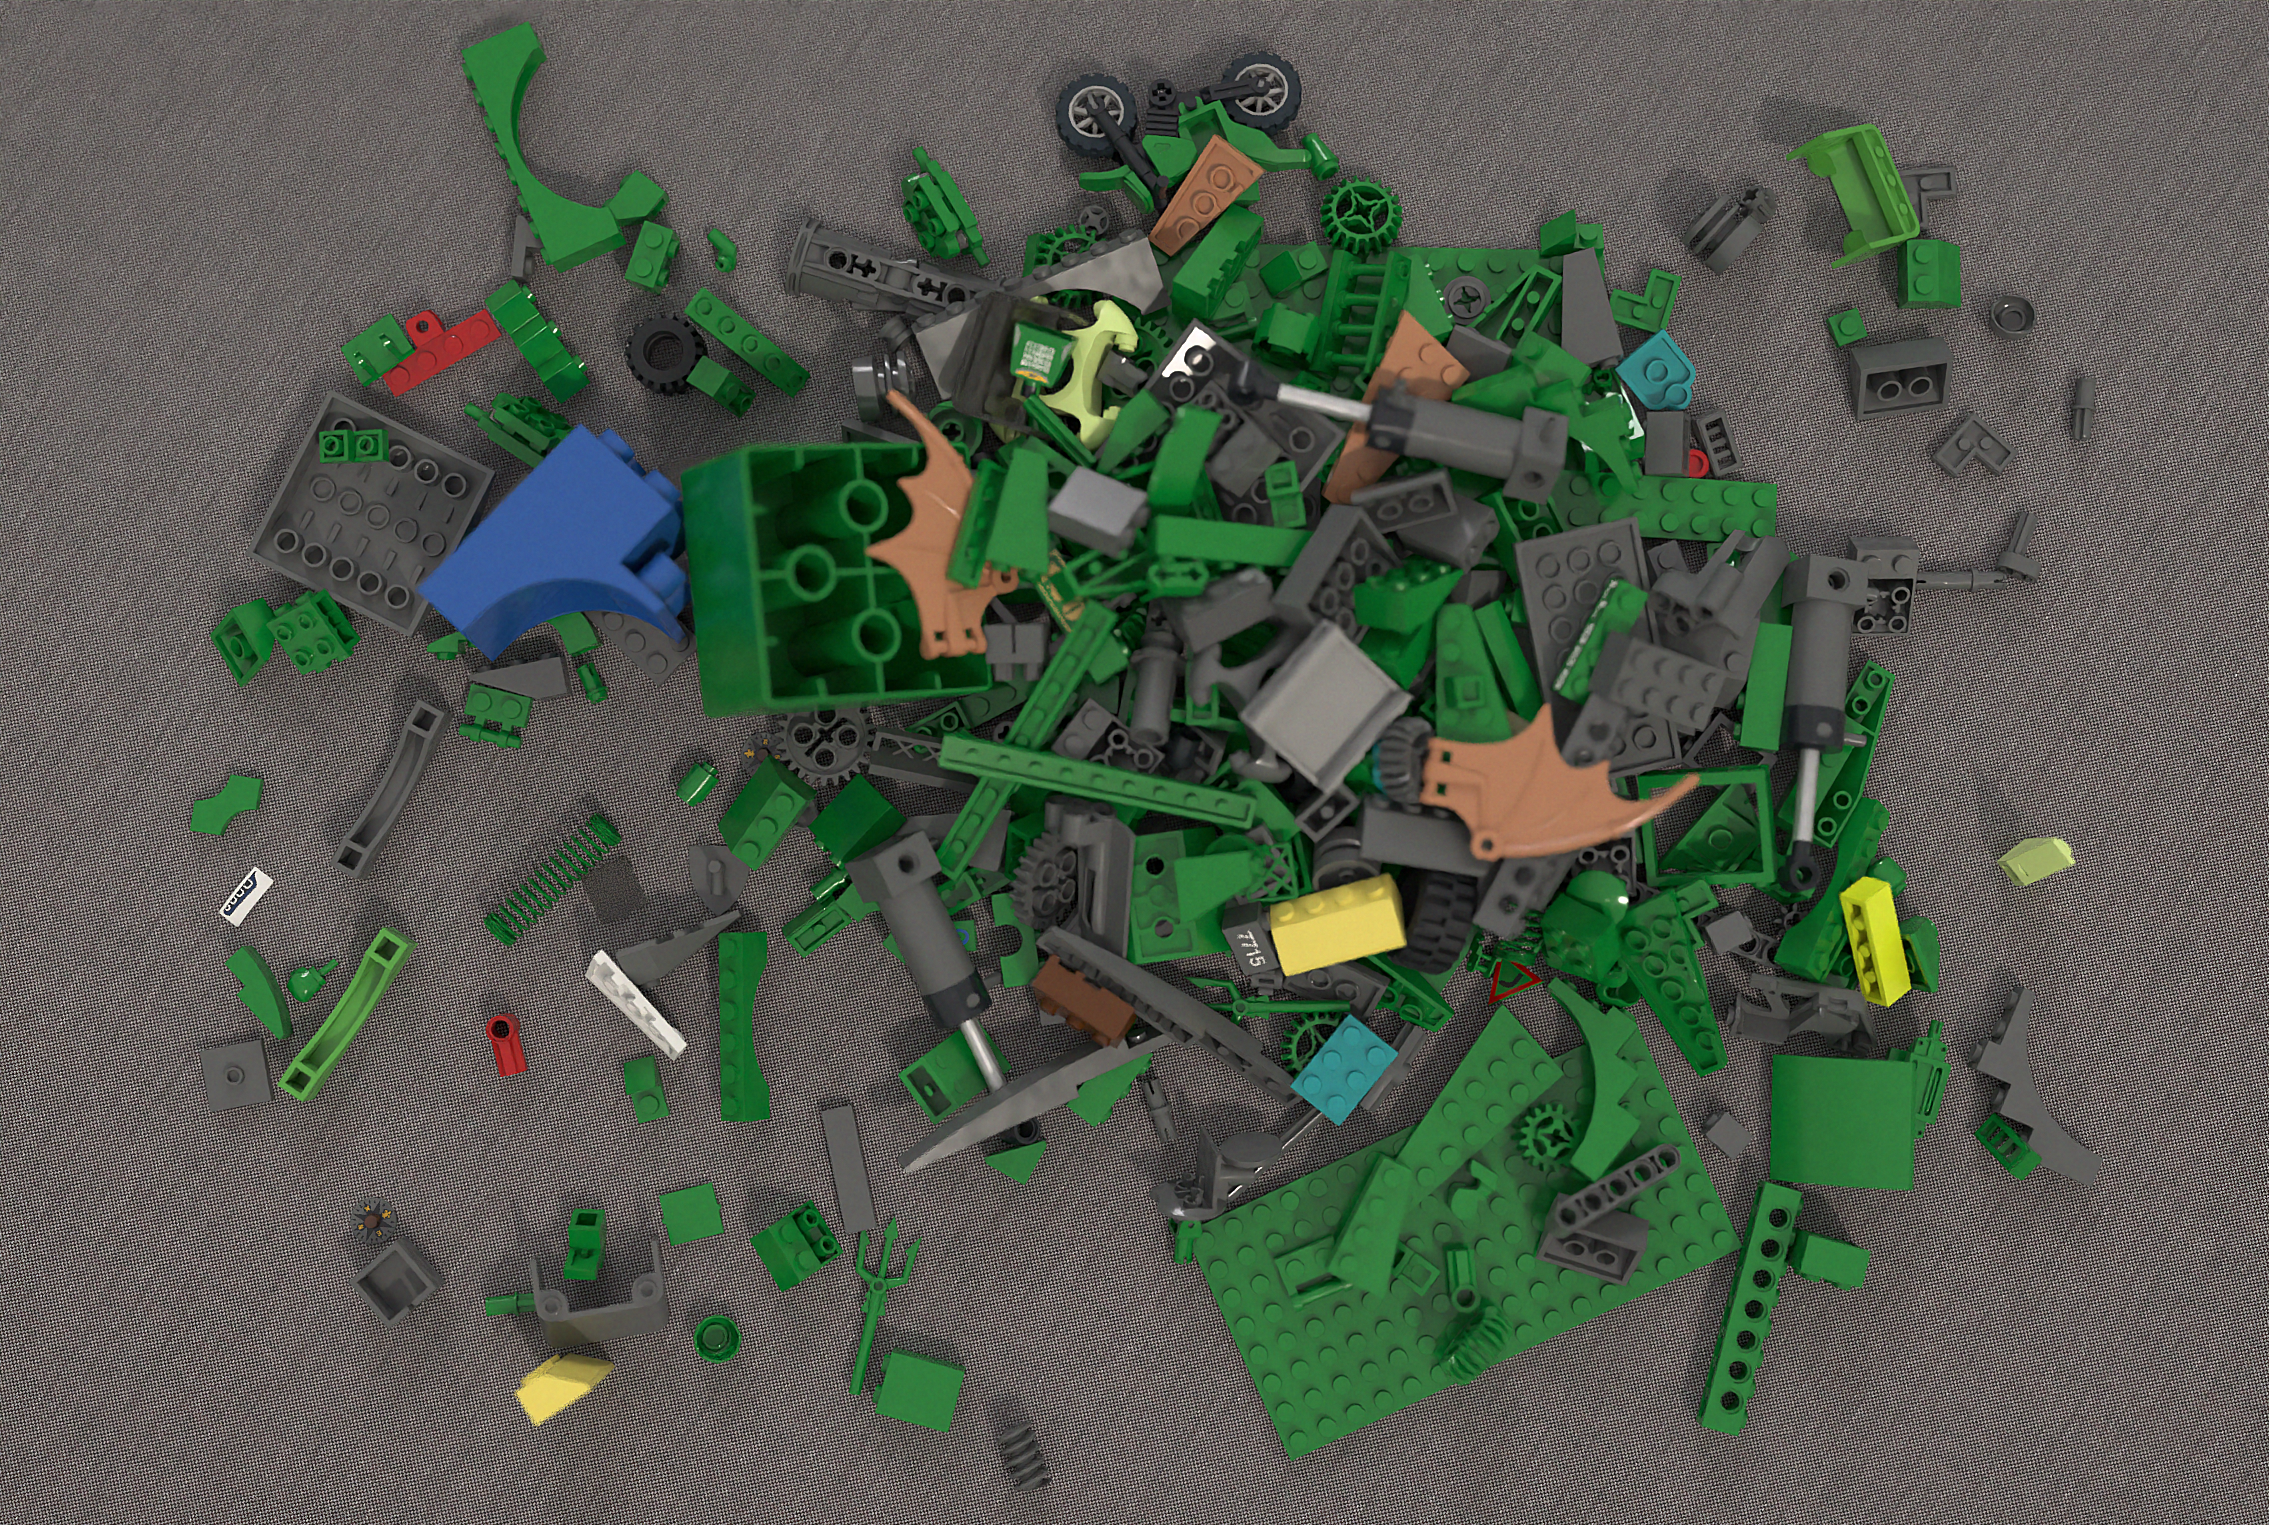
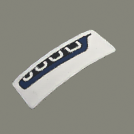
M254 867L231 894L219 913L238 927L261 896L273 884V880L257 867Z

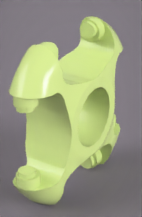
M1036 296L1009 312L997 325L996 340L1011 343L1012 339H1014L1015 325L1022 319L1037 323V318L1042 317L1048 310L1047 298ZM1111 300L1095 302L1094 315L1098 319L1095 325L1086 329L1060 331L1079 337L1072 353L1074 371L1071 380L1063 390L1054 395H1047L1044 385H1042L1039 398L1056 416L1079 419L1081 430L1077 433L1076 437L1091 453L1097 451L1112 432L1119 411L1122 409L1110 406L1109 410H1104L1103 417H1101L1102 382L1096 376L1114 343L1119 346L1121 351L1134 352V348L1137 347V341L1139 340L1129 318ZM1014 375L1005 401L1002 402L1000 397L987 396L982 408L991 429L1005 445L1020 435L1026 438V433L1020 426L1024 420L1028 419L1027 411L1022 406L1027 398L1020 395L1024 379Z

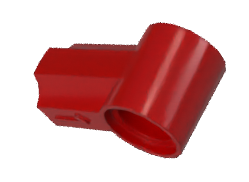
M502 1013L491 1018L486 1026V1034L492 1042L500 1077L528 1070L519 1034L520 1023L518 1018L511 1013ZM499 1020L508 1023L510 1031L507 1036L498 1033L496 1025Z

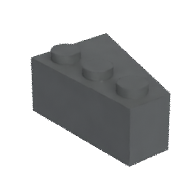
M1257 568L1207 582L1203 592L1198 595L1159 597L1170 628L1194 653L1277 613L1271 605L1275 596L1270 581Z

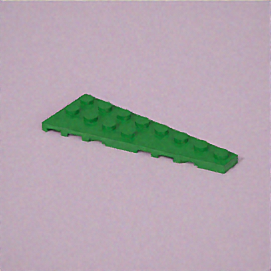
M1503 1004L1496 1008L1489 1022L1483 1027L1470 1050L1466 1052L1451 1078L1447 1080L1415 1131L1410 1135L1406 1144L1394 1159L1408 1166L1413 1171L1403 1218L1565 1074Z

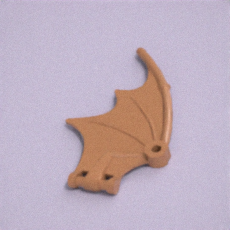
M890 390L887 393L889 402L912 421L920 432L927 448L928 464L920 476L911 479H900L898 481L900 487L909 497L913 507L911 524L898 536L867 548L865 552L867 555L882 559L891 564L908 582L919 610L923 633L921 651L925 658H935L938 654H943L944 656L964 655L966 651H971L973 654L984 653L986 650V639L981 631L982 613L995 595L1011 592L1017 587L1019 583L1017 570L1010 569L1009 573L999 572L991 569V563L985 561L978 588L975 590L968 589L945 578L975 479L963 462V456L958 455L940 431L899 392ZM964 629H970L969 638H966ZM941 631L940 641L935 639L933 632Z
M1545 704L1534 723L1526 731L1505 742L1478 745L1428 738L1427 748L1430 749L1428 760H1425L1422 780L1425 783L1423 792L1419 794L1418 802L1446 806L1455 810L1465 820L1472 832L1471 851L1478 860L1483 859L1492 862L1499 856H1540L1590 846L1613 837L1617 839L1620 837V834L1649 820L1693 789L1698 784L1699 777L1695 773L1689 774L1665 794L1649 801L1634 803L1620 800L1609 789V762L1607 760L1587 769H1575L1564 763L1558 754L1554 742L1550 706ZM1443 751L1452 752L1451 764L1441 762ZM1438 783L1447 784L1446 796L1436 794ZM1484 840H1490L1493 843L1491 851H1484L1482 849L1481 843Z

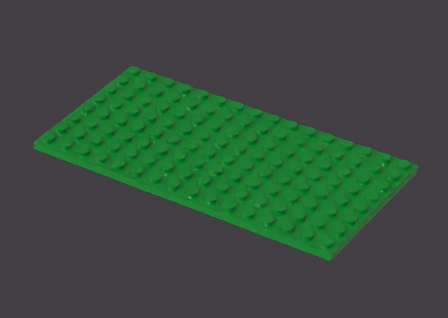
M1637 1028L1634 1035L1617 1054L1620 1059L1625 1056L1634 1062L1638 1067L1636 1071L1640 1073L1637 1082L1618 1105L1622 1108L1627 1105L1636 1111L1640 1116L1638 1120L1643 1124L1598 1181L1662 1144L1675 1146L1681 1154L1682 1161L1680 1166L1667 1178L1614 1209L1649 1220L1646 1251L1626 1286L1535 1259L1548 1212L1558 1192L1574 1196L1591 1185L1572 1169L1563 1168L1561 1165L1560 1172H1552L1550 1166L1547 1172L1539 1171V1163L1536 1166H1529L1528 1162L1531 1157H1521L1520 1155L1522 1150L1525 1149L1524 1145L1516 1144L1517 1140L1523 1138V1134L1516 1130L1519 1127H1525L1526 1124L1521 1119L1523 1116L1533 1117L1531 1108H1538L1542 1112V1104H1550L1552 1109L1554 1105H1562V1113L1566 1110H1572L1573 1116L1571 1120H1581L1582 1122L1577 1127V1130L1583 1131L1585 1134L1587 1133L1591 1123L1595 1098L1594 1074L1585 1043L1551 1058L1565 1074L1471 1157L1500 1176L1497 1181V1190L1492 1192L1486 1201L1478 1200V1211L1473 1218L1469 1220L1458 1219L1448 1207L1449 1195L1455 1186L1473 1187L1478 1182L1477 1177L1472 1176L1468 1172V1161H1466L1402 1219L1398 1239L1442 1271L1424 1297H1421L1401 1280L1390 1274L1384 1300L1353 1285V1290L1348 1292L1344 1290L1305 1305L1304 1310L1296 1313L1274 1260L1277 1257L1331 1235L1336 1243L1381 1153L1395 1159L1421 1120L1201 1223L1203 1238L1194 1239L1193 1252L1291 1461L1455 1384L1456 1382H1452L1445 1376L1439 1367L1441 1356L1464 1325L1484 1308L1494 1306L1507 1315L1514 1324L1509 1342L1505 1344L1503 1350L1490 1364L1489 1367L1742 1248L1740 1240L1639 1028ZM1548 1117L1539 1121L1535 1128L1544 1125L1545 1119H1548ZM1564 1125L1563 1128L1565 1129L1567 1135L1569 1136L1568 1130H1567L1566 1126ZM1551 1133L1541 1134V1136L1550 1140L1551 1143L1561 1142L1551 1136ZM1585 1136L1579 1138L1580 1143L1583 1142ZM1532 1140L1535 1150L1538 1151L1537 1145ZM1566 1148L1558 1151L1557 1157H1554V1159L1561 1156L1566 1151ZM1658 1157L1659 1162L1667 1167L1666 1162ZM1634 1171L1635 1177L1643 1181L1641 1175ZM1609 1186L1610 1191L1614 1195L1618 1196L1617 1190L1614 1187ZM1474 1249L1480 1304L1473 1312L1462 1313L1450 1303L1446 1250ZM1329 1272L1295 1287L1298 1294H1301L1339 1277ZM1463 1289L1457 1294V1303L1459 1305H1468L1472 1300V1293L1469 1289Z

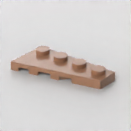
M1218 134L1213 135L1149 234L1148 240L1169 256H1175L1260 178L1266 170Z

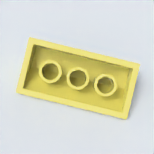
M1389 873L1270 905L1271 931L1285 976L1406 945L1402 896Z
M557 1353L522 1379L520 1382L523 1387L515 1392L534 1424L538 1425L590 1391L615 1368V1365L611 1361L568 1353L560 1358Z

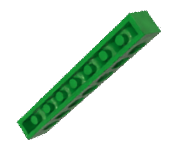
M1762 1179L1758 1180L1742 1241V1248L1739 1252L1695 1419L1702 1427L1738 1436L1740 1429H1744L1748 1418V1411L1745 1410L1748 1398L1751 1399L1754 1395L1756 1381L1753 1380L1755 1370L1761 1367L1764 1358V1350L1761 1349L1764 1337L1767 1338L1770 1334L1772 1320L1769 1319L1771 1309L1777 1306L1780 1297V1289H1777L1780 1276L1784 1277L1787 1271L1788 1259L1785 1258L1788 1246L1791 1247L1794 1243L1796 1229L1793 1228L1795 1218L1801 1215L1804 1206V1199L1801 1198L1802 1192L1797 1189ZM1774 1209H1780L1782 1212V1218L1777 1224H1771L1769 1221V1215ZM1767 1239H1772L1774 1249L1769 1254H1762V1243ZM1761 1269L1765 1270V1281L1762 1284L1755 1285L1753 1282L1755 1272ZM1751 1300H1757V1311L1752 1315H1746V1304ZM1746 1330L1749 1331L1750 1340L1748 1343L1738 1345L1737 1336L1739 1333ZM1735 1361H1741V1372L1734 1376L1730 1375V1365ZM1733 1392V1402L1728 1406H1722L1721 1397L1723 1394Z

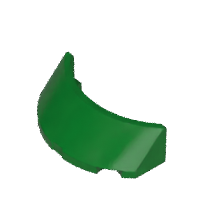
M1186 403L1179 408L1171 431L1167 433L1148 487L1147 508L1150 509L1148 520L1158 515L1188 518L1200 471L1223 415L1191 403Z

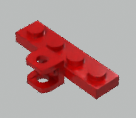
M486 308L448 331L437 314L427 309L406 321L407 332L417 347L415 349L416 352L383 374L382 377L396 398L503 334ZM421 320L428 323V331L421 330L419 326Z

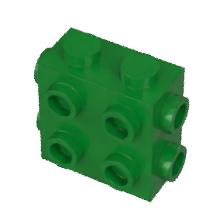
M325 588L315 594L311 590L303 593L294 600L296 602L294 605H291L289 602L284 603L273 611L275 617L266 624L274 638L279 642L302 675L313 670L318 674L331 666L334 659H337L338 662L345 660L354 653L352 647L361 640Z

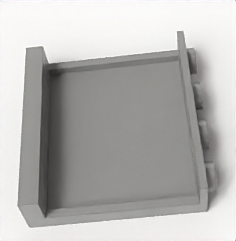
M1324 619L1239 717L1313 784L1328 795L1331 790L1337 788L1342 783L1345 774L1352 766L1358 764L1363 759L1366 750L1372 743L1381 738L1382 733L1386 731V727L1393 719L1405 711L1407 703L1412 697L1401 690L1354 646L1337 626Z

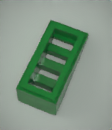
M1995 1112L1973 1134L1996 1160L2019 1180L2025 1179L2042 1161V1157ZM2000 1127L1999 1133L1989 1141L1988 1138ZM2009 1136V1138L2003 1143V1145L1999 1149H1997V1147ZM2018 1145L2015 1151L2007 1158L2006 1156Z

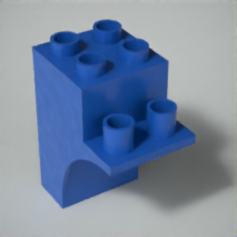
M580 423L427 578L417 591L492 662L513 641L529 629L552 618L583 611H608L635 617L661 630L679 644L686 634L675 617L692 601L691 586L685 581L687 576L673 563L687 549L685 526L683 525V503L679 500L681 494L655 469L642 479L647 473L633 458L636 455L635 452L610 428H607L596 438Z

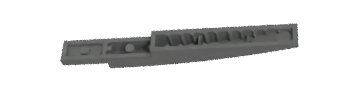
M1051 926L1037 938L1035 944L1052 955L1054 953L1061 958L1060 961L1075 972L1079 970L1086 975L1085 979L1099 989L1104 987L1135 1009L1139 1017L1185 1049L1194 1043L1288 1109L1304 1099L1290 1087L1294 1081L1293 1075H1290L1274 1064L1272 1060L1260 1054L1264 1045L1262 1042L1198 1000L1125 959L1055 926Z
M1154 1026L1145 1029L1139 1028L1129 1032L1117 1049L1110 1045L1105 1048L1094 1040L1088 1041L1026 1073L969 1107L897 1157V1161L905 1174L915 1171L1078 1098L1079 1094L1076 1085L1175 1041Z

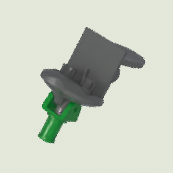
M1205 1126L1200 1127L1196 1177L1189 1172H1183L1182 1179L1164 1181L1155 1185L1149 1192V1197L1158 1203L1157 1211L1169 1217L1168 1227L1175 1238L1174 1262L1184 1264V1257H1186V1264L1193 1261L1194 1239L1203 1238L1200 1221L1212 1219L1224 1212L1227 1207L1228 1186L1251 1185L1254 1181L1255 1167L1269 1165L1280 1158L1283 1153V1144L1277 1136L1265 1132H1242L1224 1140L1219 1151Z

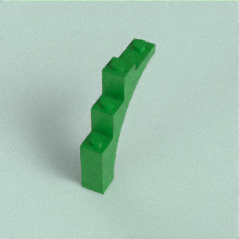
M1524 364L1453 389L1452 404L1516 420L1521 419L1525 407L1569 417L1567 434L1583 442L1603 458L1617 475L1627 495L1639 492V479L1643 478L1638 461L1632 462L1628 453L1632 451L1627 433H1630L1629 421L1633 420V414L1629 403H1622L1619 393L1586 404L1581 387L1575 388L1571 378L1539 390L1534 373L1528 374Z
M1554 977L1547 986L1546 992L1566 1011L1578 1028L1588 1049L1594 1074L1595 1100L1591 1123L1582 1144L1568 1166L1590 1185L1598 1182L1643 1124L1638 1120L1640 1116L1636 1111L1627 1105L1623 1108L1618 1105L1640 1077V1073L1636 1071L1638 1067L1634 1062L1625 1056L1621 1059L1617 1056L1637 1031L1638 1025L1635 1023L1636 1018L1624 1008L1618 1010L1613 1006L1604 1015L1602 1013L1603 1008L1591 998L1585 1000L1577 994L1578 988L1565 978L1561 981Z

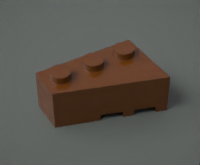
M1052 953L1032 984L1037 1003H1039L1038 1007L1050 1016H1054L1056 1013L1065 1018V1024L1075 1031L1080 1032L1083 1029L1092 1034L1091 1038L1097 1044L1105 1048L1110 1045L1117 1049L1137 1018L1135 1009L1104 987L1099 989L1084 980L1086 975L1079 970L1072 973L1060 966L1058 962L1061 958Z

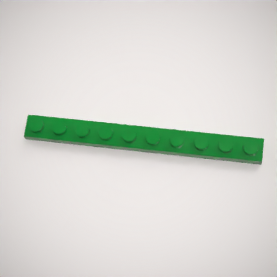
M1094 598L1088 601L1003 744L1035 751L1039 750L1120 615ZM983 775L936 853L942 873L954 881L960 880L1018 782Z
M946 732L938 762L940 767L1247 829L1251 828L1258 801L1256 795Z

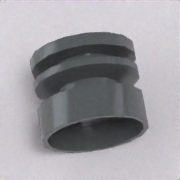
M1727 192L1710 202L1689 224L1685 236L1681 239L1685 246L1696 236L1701 240L1692 250L1694 254L1699 253L1705 247L1710 248L1712 251L1704 263L1718 276L1726 270L1765 228L1751 214L1737 222L1734 217L1741 207L1739 203H1736L1727 213L1723 207L1732 198Z
M905 350L897 351V366H893L890 353H885L883 360L884 368L877 367L873 355L852 358L855 393L863 423L883 420L884 405H890L895 418L900 417V410L887 399V393L890 390L899 392L915 407L917 397L915 378Z

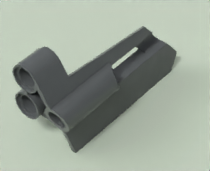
M1734 530L1692 582L1675 573L1666 572L1661 574L1648 593L1647 604L1657 613L1668 614L1665 620V627L1676 637H1687L1691 634L1692 630L1716 622L1740 639L1791 559L1784 540L1769 535L1761 538H1750L1745 536L1746 531ZM1733 550L1746 553L1737 569L1725 563Z
M1060 795L1047 797L1045 803V829L1051 832L1052 837L1055 839L1060 838L1065 842L1075 843V846H1078L1079 927L1081 928V938L1126 960L1135 834L1117 819V811L1112 805L1103 802L1092 803ZM1093 876H1095L1094 901H1093V917H1092V926H1091V925H1090V906H1091L1092 878H1093Z

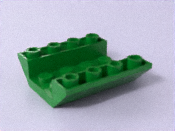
M1215 826L1135 837L1126 961L1137 965L1232 950L1222 931L1224 910L1226 909L1225 902L1195 921L1181 924L1173 860L1203 856L1208 846L1216 839ZM1151 857H1159L1163 860L1165 867L1161 874L1152 875L1148 872L1146 864ZM1162 919L1170 921L1173 925L1172 934L1166 938L1158 936L1155 931L1156 923Z

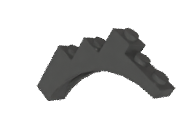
M2014 987L2013 991H2009L2005 997L2003 1007L2006 1009L2002 1018L1998 1019L1992 1028L1991 1036H1993V1040L1979 1039L1978 1043L1972 1045L1968 1053V1060H1970L1968 1068L2002 1082L2000 1087L1997 1086L1991 1095L1990 1103L1992 1106L1990 1111L2024 1125L2023 1129L2017 1133L2042 1157V1161L2038 1164L2039 1166L2080 1184L2092 1187L2104 1158L2082 1147L2063 1131L2042 1102L2035 1088L2029 1068L2026 1041L2029 1014L2036 992L2023 987Z

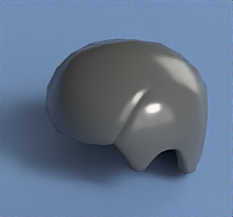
M2005 294L1992 304L1989 311V325L1993 333L2003 340L2014 341L2022 339L2035 328L2037 323V310L2032 301L2022 295Z

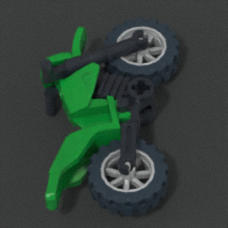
M1258 51V54L1252 55V52L1244 54V58L1240 60L1237 58L1231 63L1230 69L1226 68L1220 84L1209 85L1190 92L1183 93L1177 91L1174 84L1167 79H1158L1152 82L1147 92L1149 109H1147L1145 135L1136 146L1132 143L1135 136L1134 132L1138 128V112L1133 93L1129 92L1128 86L1124 82L1120 84L1116 77L1109 75V78L1104 77L1102 73H1095V76L1090 77L1088 74L1080 76V80L1076 82L1073 80L1068 84V89L1060 93V101L1056 103V123L1061 140L1065 141V145L1069 150L1072 151L1074 149L1077 155L1081 157L1087 155L1094 160L1105 156V158L1111 157L1114 162L1120 165V168L1112 171L1081 173L1079 175V186L1087 191H1111L1124 188L1128 199L1144 215H1149L1155 208L1160 217L1168 207L1165 199L1167 195L1166 189L1186 179L1209 141L1216 134L1267 172L1277 173V171L1308 169L1311 166V153L1308 150L1278 149L1269 138L1276 135L1280 129L1282 131L1287 129L1289 122L1296 119L1298 109L1301 106L1302 86L1299 82L1300 77L1297 71H1293L1292 64L1288 60L1284 62L1281 60V56L1275 53L1267 55L1266 51ZM1259 77H1268L1265 82L1259 81ZM1274 80L1281 88L1270 89V85ZM1158 90H1165V92L1158 93ZM1283 95V99L1279 105H1277L1269 98ZM1085 101L1089 102V104H1086V109L1079 107ZM1112 102L1118 110L1107 111L1106 108ZM1074 114L1088 118L1076 125ZM1119 117V120L1116 123V121L1113 118ZM1089 126V131L1091 134H1088L1082 130Z

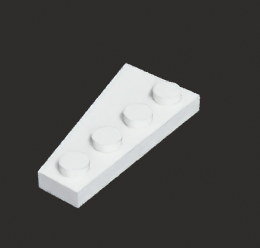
M601 949L592 958L585 976L661 1050L675 1061L687 1046L684 1042V1036L666 1022L660 1012L649 1003Z

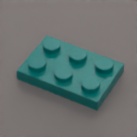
M1349 1012L1291 1083L1290 1087L1340 1126L1399 1053Z

